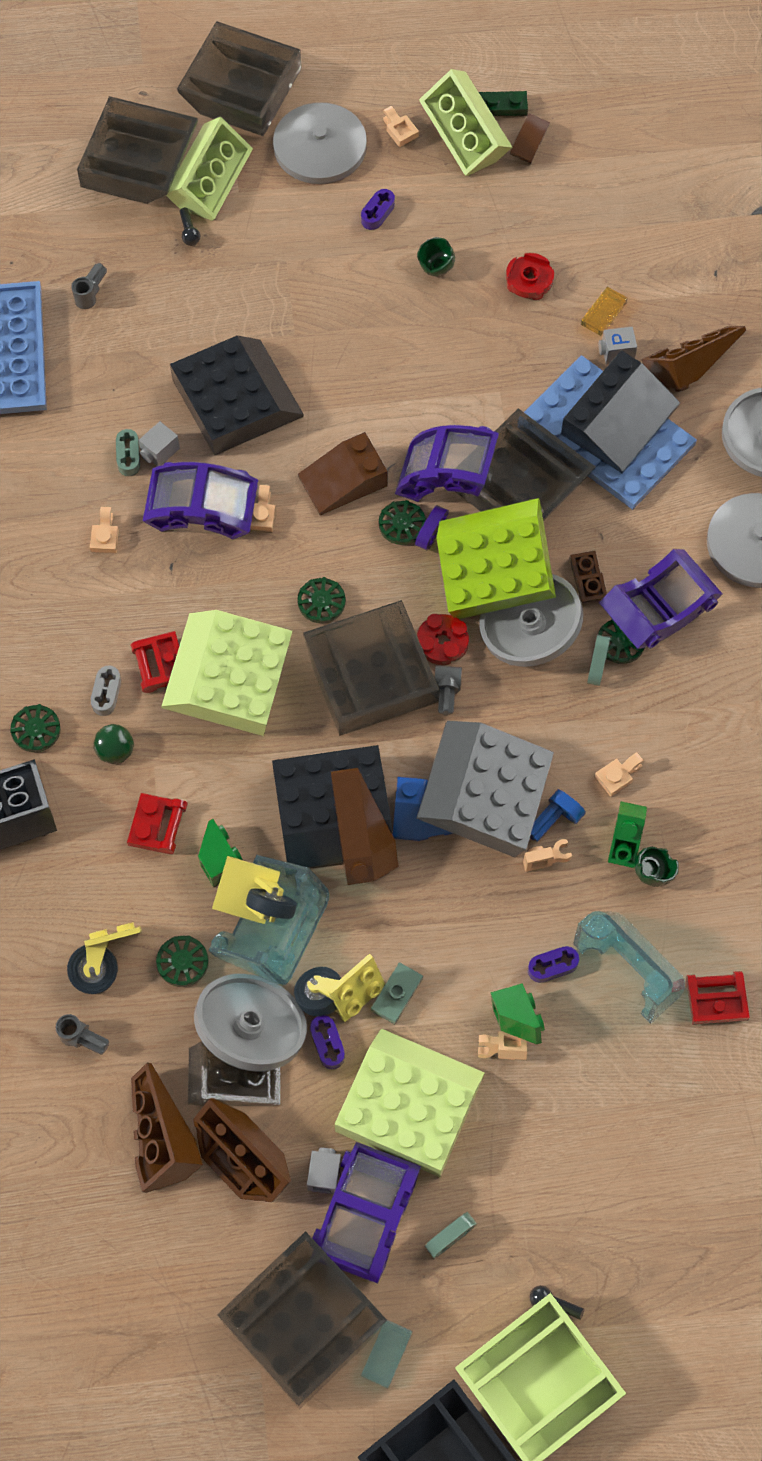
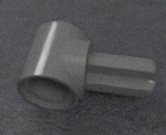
M95 264L86 277H79L72 282L71 288L77 307L89 309L95 305L96 294L99 291L98 285L107 273V268L103 264Z
M435 667L434 689L439 693L438 712L440 714L448 716L454 712L455 694L461 690L462 667Z
M63 1015L56 1022V1032L63 1044L76 1048L82 1045L100 1055L106 1052L109 1040L88 1030L89 1025L81 1022L75 1015ZM67 1026H77L74 1034L69 1036L63 1034Z

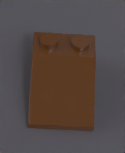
M366 432L342 441L298 473V477L319 515H323L388 486V471Z

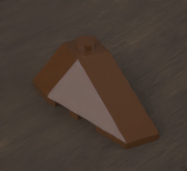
M726 326L702 335V339L680 343L681 348L670 351L668 348L660 350L641 359L642 364L666 388L675 389L676 392L684 391L689 388L690 384L698 381L744 334L746 327Z
M359 769L331 772L347 885L376 881L399 867L396 841Z
M146 1063L131 1078L133 1112L138 1116V1129L134 1130V1140H139V1156L135 1157V1167L141 1190L144 1193L187 1180L203 1165L193 1134L152 1063Z

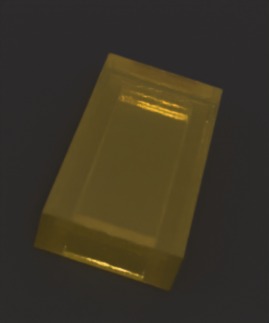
M607 286L582 318L581 325L602 336L603 331L610 326L626 305L628 298Z

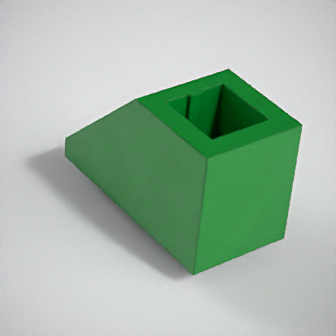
M620 802L608 863L631 868L635 867L634 861L638 854L646 820V806Z
M211 819L207 824L198 859L211 885L215 887L220 883L227 856L240 860L243 859L236 847L231 848L227 842L230 838L224 826H218L215 820Z
M523 983L490 992L492 1010L501 1031L536 1045L542 1043L541 1031L545 1030L541 1015L535 1014L533 1009H536L533 995L532 993H526Z

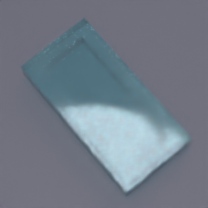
M385 1319L361 1377L389 1389L413 1331Z

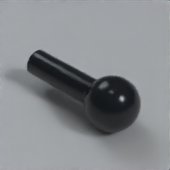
M181 208L179 213L184 227L181 236L182 240L186 245L194 246L200 241V232L197 228L193 227L188 208Z
M543 1285L534 1287L529 1296L531 1304L534 1306L548 1294H552L551 1290ZM553 1296L567 1315L581 1320L584 1308Z

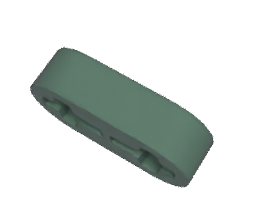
M124 429L116 436V461L119 472L124 476H133L140 470L139 439L137 433L131 429ZM126 439L131 440L130 448L125 447ZM126 457H131L132 463L129 467L125 465L127 463Z
M597 635L587 684L600 686L610 637Z
M466 1212L433 1237L425 1245V1248L435 1259L468 1234L477 1223Z

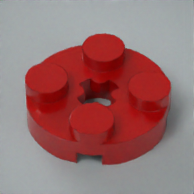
M525 253L524 257H519L518 259L516 256L509 262L506 269L507 289L520 297L540 300L553 285L554 269L552 270L549 260L540 254ZM534 273V278L528 279L524 275Z
M431 614L418 629V649L423 653V657L433 664H451V661L461 659L468 649L469 634L467 626L463 621L456 617L454 618L452 615ZM446 635L450 641L439 644L437 637Z

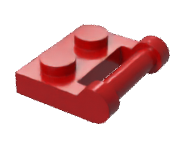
M172 631L131 643V650L136 655L142 678V692L151 693L158 688L168 686L179 650L176 632ZM149 649L154 651L160 676L152 678L146 651Z
M141 793L127 840L128 846L165 854H174L176 848L174 842L182 813L186 812L188 803L182 799H169ZM165 810H171L172 813L164 841H157Z
M735 971L732 975L696 977L695 974L686 975V988L689 996L692 1025L749 1020L750 1015L742 971ZM734 986L735 991L698 994V988Z

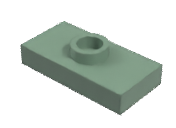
M399 962L371 1007V1011L395 1025L423 980V975Z

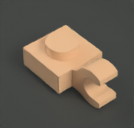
M392 106L383 110L386 115L383 118L387 125L386 131L399 147L419 137V130L407 115L400 118Z
M260 485L258 503H254L250 530L273 532L276 505L269 504L271 498L270 486Z
M101 507L100 525H92L91 552L117 553L119 529L118 526H112L113 513H111V507Z
M638 753L630 756L623 764L618 759H615L596 772L595 778L612 797L633 782L630 774L639 770L643 766L641 763L644 760Z
M566 839L557 841L553 849L551 847L543 848V846L529 849L528 852L524 853L523 864L525 871L529 872L550 867L556 862L564 863L570 861L572 858L571 853L562 854L559 851L560 848L567 847L568 841Z
M498 1031V1037L486 1034L479 1035V1046L487 1047H478V1057L489 1058L493 1054L498 1053V1059H527L526 1040L503 1031Z

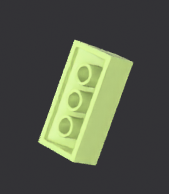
M451 69L419 99L465 176H469L496 163L513 148L465 71Z
M222 117L204 123L165 195L180 209L186 207L191 214L214 220L253 148Z

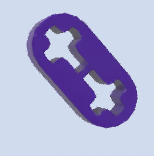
M388 189L378 190L361 211V224L364 228L368 230L378 229L393 211L395 195L392 191Z
M438 505L433 508L416 538V546L426 551L430 549L437 538L439 521L447 520L449 510Z
M565 946L536 955L529 962L528 975L533 981L538 983L568 975L577 969L579 954L574 948ZM566 954L567 958H573L570 966H567L565 962L556 964L562 960V955ZM537 963H540L542 967L551 965L545 969L543 975L539 971L534 972Z
M318 1016L314 1018L310 1026L311 1036L318 1056L324 1067L337 1069L345 1060V1052L333 1019L329 1016ZM324 1023L325 1027H331L327 1029L329 1039L324 1040L321 1032L316 1033L319 1029V1024ZM328 1045L332 1046L334 1053H340L337 1055L336 1061L332 1062L330 1058L325 1059L328 1055Z

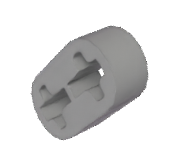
M113 666L102 667L96 675L91 695V705L93 711L100 716L111 714L116 707L121 677L118 669ZM113 675V679L109 681V685L106 687L104 678ZM106 694L108 703L100 707L98 702H102L103 696Z

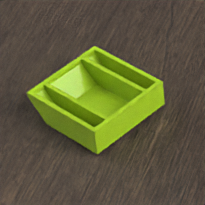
M539 498L439 521L437 544L447 608L454 618L461 619L556 598Z

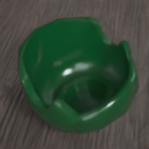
M434 237L427 239L420 245L417 252L418 261L424 272L428 275L436 277L444 275L454 266L455 253L445 238Z
M118 724L103 726L96 733L93 742V748L98 758L110 764L124 762L131 756L134 747L131 733L125 727Z
M654 846L646 847L635 858L636 874L644 884L659 887L666 885L678 874L679 862L677 859H672L669 856L668 849Z

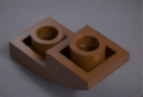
M529 113L514 142L510 155L531 164L550 122Z
M596 551L570 555L571 568L581 602L603 599L607 592L603 573H600Z

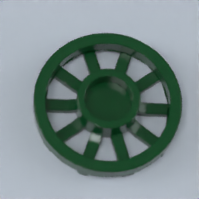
M408 500L393 501L381 510L378 521L379 530L382 536L391 543L397 545L411 544L416 541L426 521V517L420 506ZM398 507H403V512H400ZM408 507L413 509L409 514L406 513ZM393 508H394V510H395V512H396L395 515H394L393 513L389 512V511H390L391 509H393ZM415 513L420 515V517L412 518ZM385 515L391 517L392 520H383V518ZM422 522L421 528L412 523ZM392 524V527L385 531L383 525ZM414 529L418 531V533L415 536H412L410 530ZM392 531H395L397 533V536L395 538L389 534ZM401 534H407L408 539H400Z
M323 577L311 579L305 583L299 590L297 602L301 614L306 619L315 623H328L337 619L342 614L346 605L344 590L338 582ZM316 584H322L321 590H318ZM326 584L331 585V587L326 591ZM309 587H312L313 590H314V593L308 591L307 589H308ZM337 589L339 591L338 594L331 595L333 590ZM305 594L310 596L311 599L302 600V596ZM336 598H342L341 604L336 603L332 600ZM311 603L312 605L307 610L302 606V604ZM334 606L339 609L333 614L330 608ZM313 609H315L316 611H318V612H317V617H316V616H312V615L309 614V613H310ZM327 611L329 614L328 617H321L322 612Z
M613 619L600 627L598 635L602 636L605 631L612 636L610 637L609 642H611V645L608 646V651L611 649L616 651L615 656H612L607 651V660L617 664H627L637 660L643 654L645 647L637 649ZM614 625L616 632H613L608 627ZM630 647L638 651L633 656L629 651ZM620 652H625L628 658H619Z
M41 704L23 707L14 715L10 727V733L15 744L27 752H41L49 749L56 743L61 732L60 721L56 713ZM31 711H36L34 718L30 714ZM41 711H44L47 714H45L41 719L40 713ZM26 714L29 720L26 721L21 717ZM50 716L55 720L54 722L45 723ZM17 722H20L24 724L25 727L16 728ZM56 726L55 733L48 731L47 727ZM25 731L26 733L18 739L15 733ZM45 735L52 737L47 743L43 739ZM27 737L30 738L29 746L22 743ZM34 740H40L42 745L33 746Z
M189 935L174 936L161 945L156 957V965L160 976L168 984L176 987H187L197 983L205 975L209 963L204 945ZM186 941L183 949H180L178 942ZM190 942L197 945L190 952L188 951ZM173 943L175 945L176 952H173L168 948ZM201 949L204 957L192 956ZM164 951H165L166 953H168V954L171 955L172 957H171V958H162V955H163V953H164ZM204 961L202 969L196 967L194 962ZM161 963L172 964L164 971L162 970ZM191 969L199 973L193 979L189 975ZM172 970L176 971L174 979L167 976ZM180 973H185L187 981H178Z

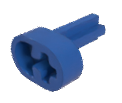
M557 789L548 799L550 803L548 807L534 821L530 838L538 842L561 815L577 824L586 814V811L568 794Z

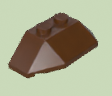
M210 1098L193 1118L194 1127L197 1130L201 1158L240 1199L272 1203L291 1182L284 1153L246 1113L214 1098Z

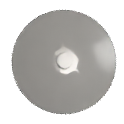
M310 103L293 109L280 120L274 132L273 147L278 164L290 176L306 183L327 184L348 177L361 165L366 154L367 140L364 126L349 110L330 103Z
M757 388L742 394L729 406L723 420L722 441L728 455L738 466L762 477V388Z
M762 493L743 494L725 502L713 515L707 532V548L715 566L729 579L755 588H762Z
M552 574L556 598L481 614L480 632L488 650L500 661L521 667L544 664L563 654L576 640L583 623L582 603L576 590L569 582Z
M231 974L212 981L200 994L194 1011L196 1031L208 1050L222 1061L245 1070L268 1071L288 1064L299 1053L306 1037L307 1025L305 1015L297 1004L296 999L277 983L256 975Z

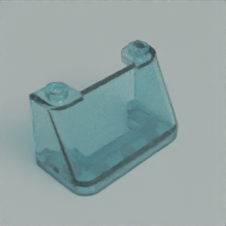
M256 855L253 861L254 864L280 871L277 884L280 888L284 889L283 895L297 903L295 914L291 919L276 918L275 922H269V919H266L265 924L240 917L233 933L219 932L213 938L208 951L215 957L266 980L286 985L291 980L327 907L329 890L308 867Z
M595 911L588 914L578 923L573 945L582 954L588 949H595L604 954L612 946L645 979L644 990L641 993L645 999V1007L641 1015L650 1024L683 994L686 985L683 976L622 914L615 911Z

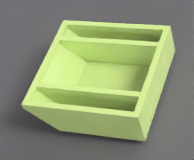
M219 610L189 613L161 708L264 736L292 631Z
M381 1029L371 1043L335 1122V1132L374 1149L420 1165L422 1170L441 1177L485 1073Z
M551 1293L455 1367L522 1461L545 1460L626 1395V1392Z

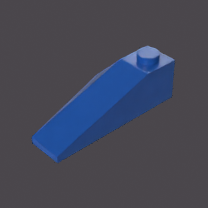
M398 777L393 824L394 839L422 841L432 836L453 834L416 819L428 780Z

